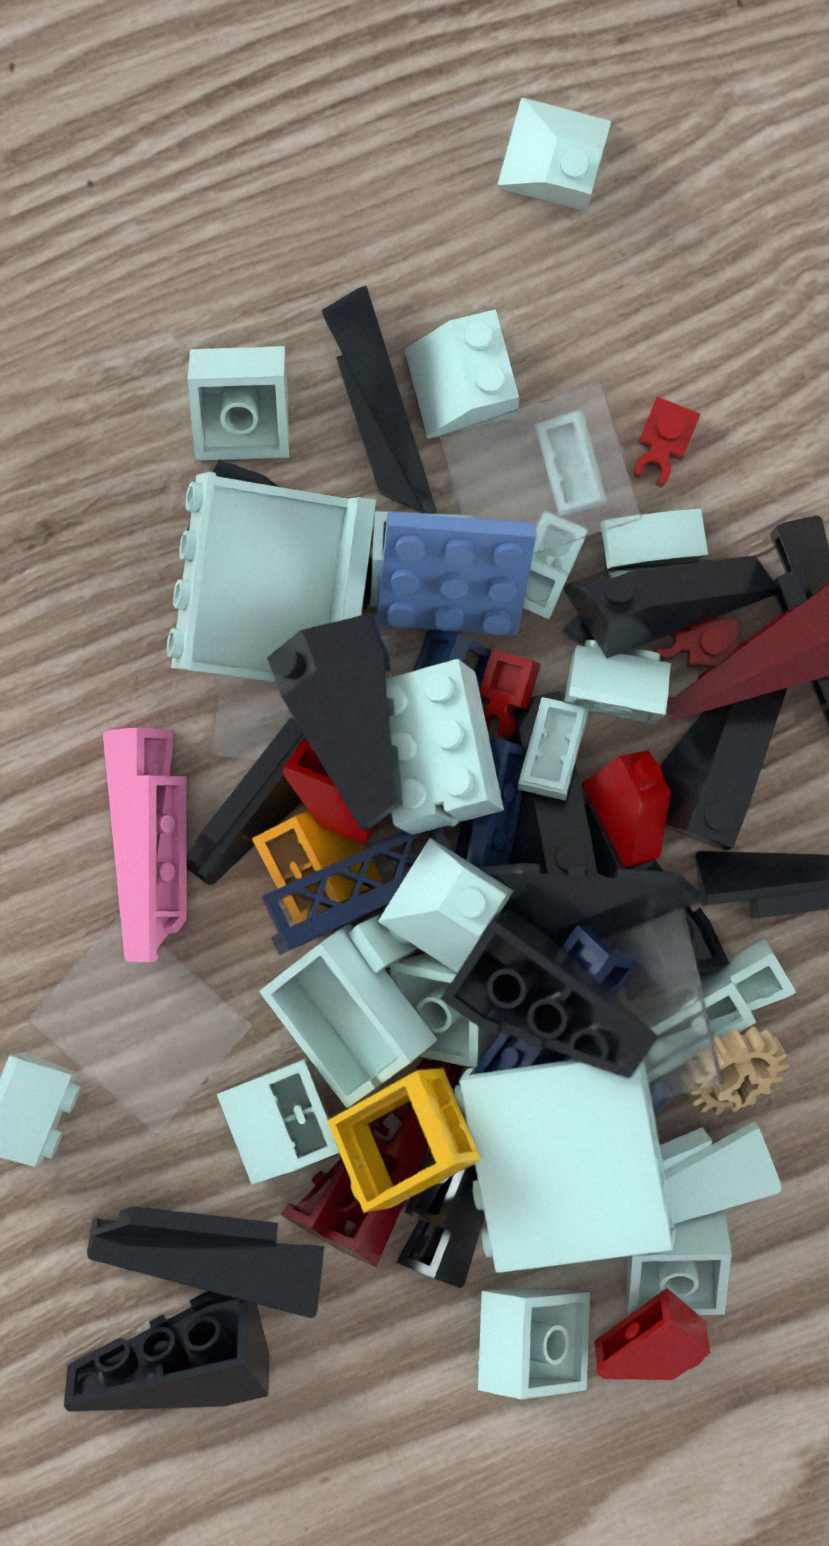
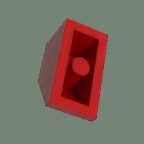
M303 739L283 768L284 777L320 827L365 845L379 822L367 831L360 829L308 740Z
M649 750L620 755L583 782L582 785L625 868L655 861L661 857L671 791L662 776L659 764L654 760Z
M668 1288L594 1340L597 1374L603 1379L674 1380L688 1369L698 1366L710 1354L706 1321Z

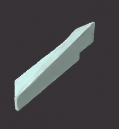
M765 938L729 959L730 964L699 978L638 1017L659 1036L644 1059L648 1084L699 1056L697 1050L700 1047L708 1049L713 1047L715 1037L719 1036L721 1038L729 1035L735 1029L741 1032L757 1023L751 1012L752 1010L796 993Z
M755 1122L744 1126L712 1144L711 1138L701 1127L660 1145L674 1224L773 1196L781 1192V1182L760 1128Z

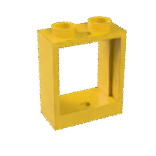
M443 1068L417 1070L327 1121L340 1153L338 1154L342 1157L351 1179L353 1195L360 1202L363 1212L392 1208L481 1160ZM411 1100L436 1164L393 1186L368 1124Z

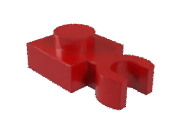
M656 397L638 444L650 448V451L643 454L637 460L633 476L639 479L645 466L655 465L660 470V477L656 486L662 488L671 474V465L668 457L670 456L682 461L701 414Z
M713 618L689 627L688 631L681 630L671 634L674 640L673 647L669 649L656 648L654 652L661 655L660 659L663 660L672 659L679 652L687 653V667L715 668L733 655L734 649L737 648L739 619Z
M492 649L479 690L480 695L490 698L488 706L483 708L488 732L493 719L499 717L500 727L497 735L508 739L513 736L516 730V719L513 715L515 706L524 709L528 708L541 663Z

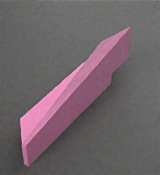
M127 728L105 730L103 733L124 958L128 962H155L158 959L157 948L167 935L177 933L187 921V776H169L174 744L173 729Z

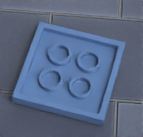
M388 512L376 610V625L518 636L536 541V523Z

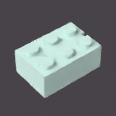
M455 659L386 679L387 697L393 699L395 715L389 716L391 744L398 747L403 801L401 806L391 812L393 824L414 835L453 824L452 816L461 821H466L504 811L475 671L461 660ZM443 804L445 811L437 806Z
M350 923L322 941L259 991L347 1109L410 1064L437 1041V1038L385 969L376 974L372 971L348 935V932L353 929Z

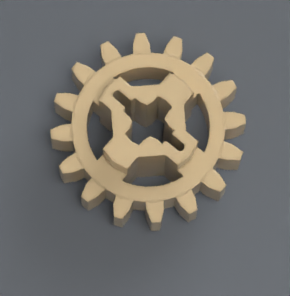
M751 1027L745 1035H740L738 1029H735L729 1035L721 1038L719 1036L715 1037L713 1041L714 1046L710 1049L700 1047L697 1050L700 1058L688 1061L686 1065L689 1071L682 1074V1079L685 1083L684 1088L693 1106L698 1105L703 1113L712 1108L715 1115H719L726 1107H731L733 1112H737L739 1108L756 1104L757 1095L760 1093L770 1094L772 1092L771 1084L781 1082L784 1079L780 1071L787 1069L789 1065L785 1059L787 1055L777 1036L773 1037L768 1029L759 1034L756 1027Z

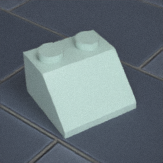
M496 309L450 320L404 349L427 439L518 417L519 395Z
M285 346L190 349L187 380L195 461L289 458L288 387Z
M586 640L585 646L576 645L573 650L563 702L589 707V712L656 724L666 713L671 663L661 662V655L659 653L641 649H633L632 655L620 653L606 658L595 640Z
M27 1052L9 1055L0 1077V1158L33 1167L41 1164L44 1157L53 1158L63 1133L56 1130L62 1112L71 1113L81 1089L80 1086L74 1084L78 1075L77 1072Z
M725 1209L674 1224L676 1238L673 1250L626 1256L628 1316L666 1288L698 1315H725L732 1254Z
M528 1288L482 1291L478 1390L517 1399L586 1391L590 1292Z

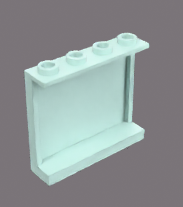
M213 472L196 475V481L189 484L186 495V510L191 511L189 531L185 530L183 532L179 549L180 559L185 560L183 580H177L173 594V606L179 609L177 627L170 630L167 640V656L172 658L171 668L276 683L267 657L300 630L361 616L376 500L361 497L347 499L217 477L216 473Z
M575 1060L475 1074V1068H469L465 1071L459 1080L460 1085L455 1086V1098L462 1114H466L468 1129L481 1157V1160L475 1163L478 1180L473 1182V1196L477 1210H484L487 1227L482 1230L483 1248L487 1258L493 1257L496 1273L673 1250L676 1231L644 1060L630 1079Z

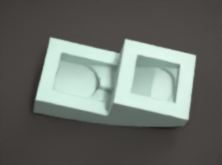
M701 509L650 513L605 520L600 523L607 569L648 566L664 561L700 559L708 555Z
M544 511L536 530V541L523 605L524 609L550 619L589 528L550 511Z

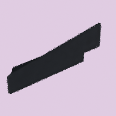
M366 285L361 286L324 308L322 314L342 353L341 356L336 357L337 364L379 494L393 501L397 500L421 513L437 514Z
M818 515L777 525L770 533L786 573L776 577L774 580L778 587V594L775 595L782 614L793 606H800L822 590V585L829 580V546L823 521ZM829 676L810 681L829 727Z
M290 717L201 831L195 840L196 843L187 853V869L206 884L212 885L217 882L255 846L252 838L275 827L302 802L283 775V768L302 740H307L294 718Z
M699 851L695 855L702 906L749 900L751 919L829 909V855Z
M461 1074V1075H459V1076L457 1077V1080H456L455 1085H454V1087H453V1093H454V1095H455V1086H456V1085H460L459 1080L461 1079V1077L463 1076V1074ZM463 1114V1117L467 1124L466 1114ZM431 1149L428 1151L421 1171L436 1164ZM475 1164L409 1199L404 1213L418 1218L419 1221L398 1257V1264L455 1287L462 1288L464 1286L485 1217L484 1210H477L473 1196V1182L478 1180Z
M134 1206L120 1210L117 1221L101 1220L99 1218L92 1221L87 1248V1256L90 1260L307 1318H314L317 1315L324 1246L277 1244L278 1223Z

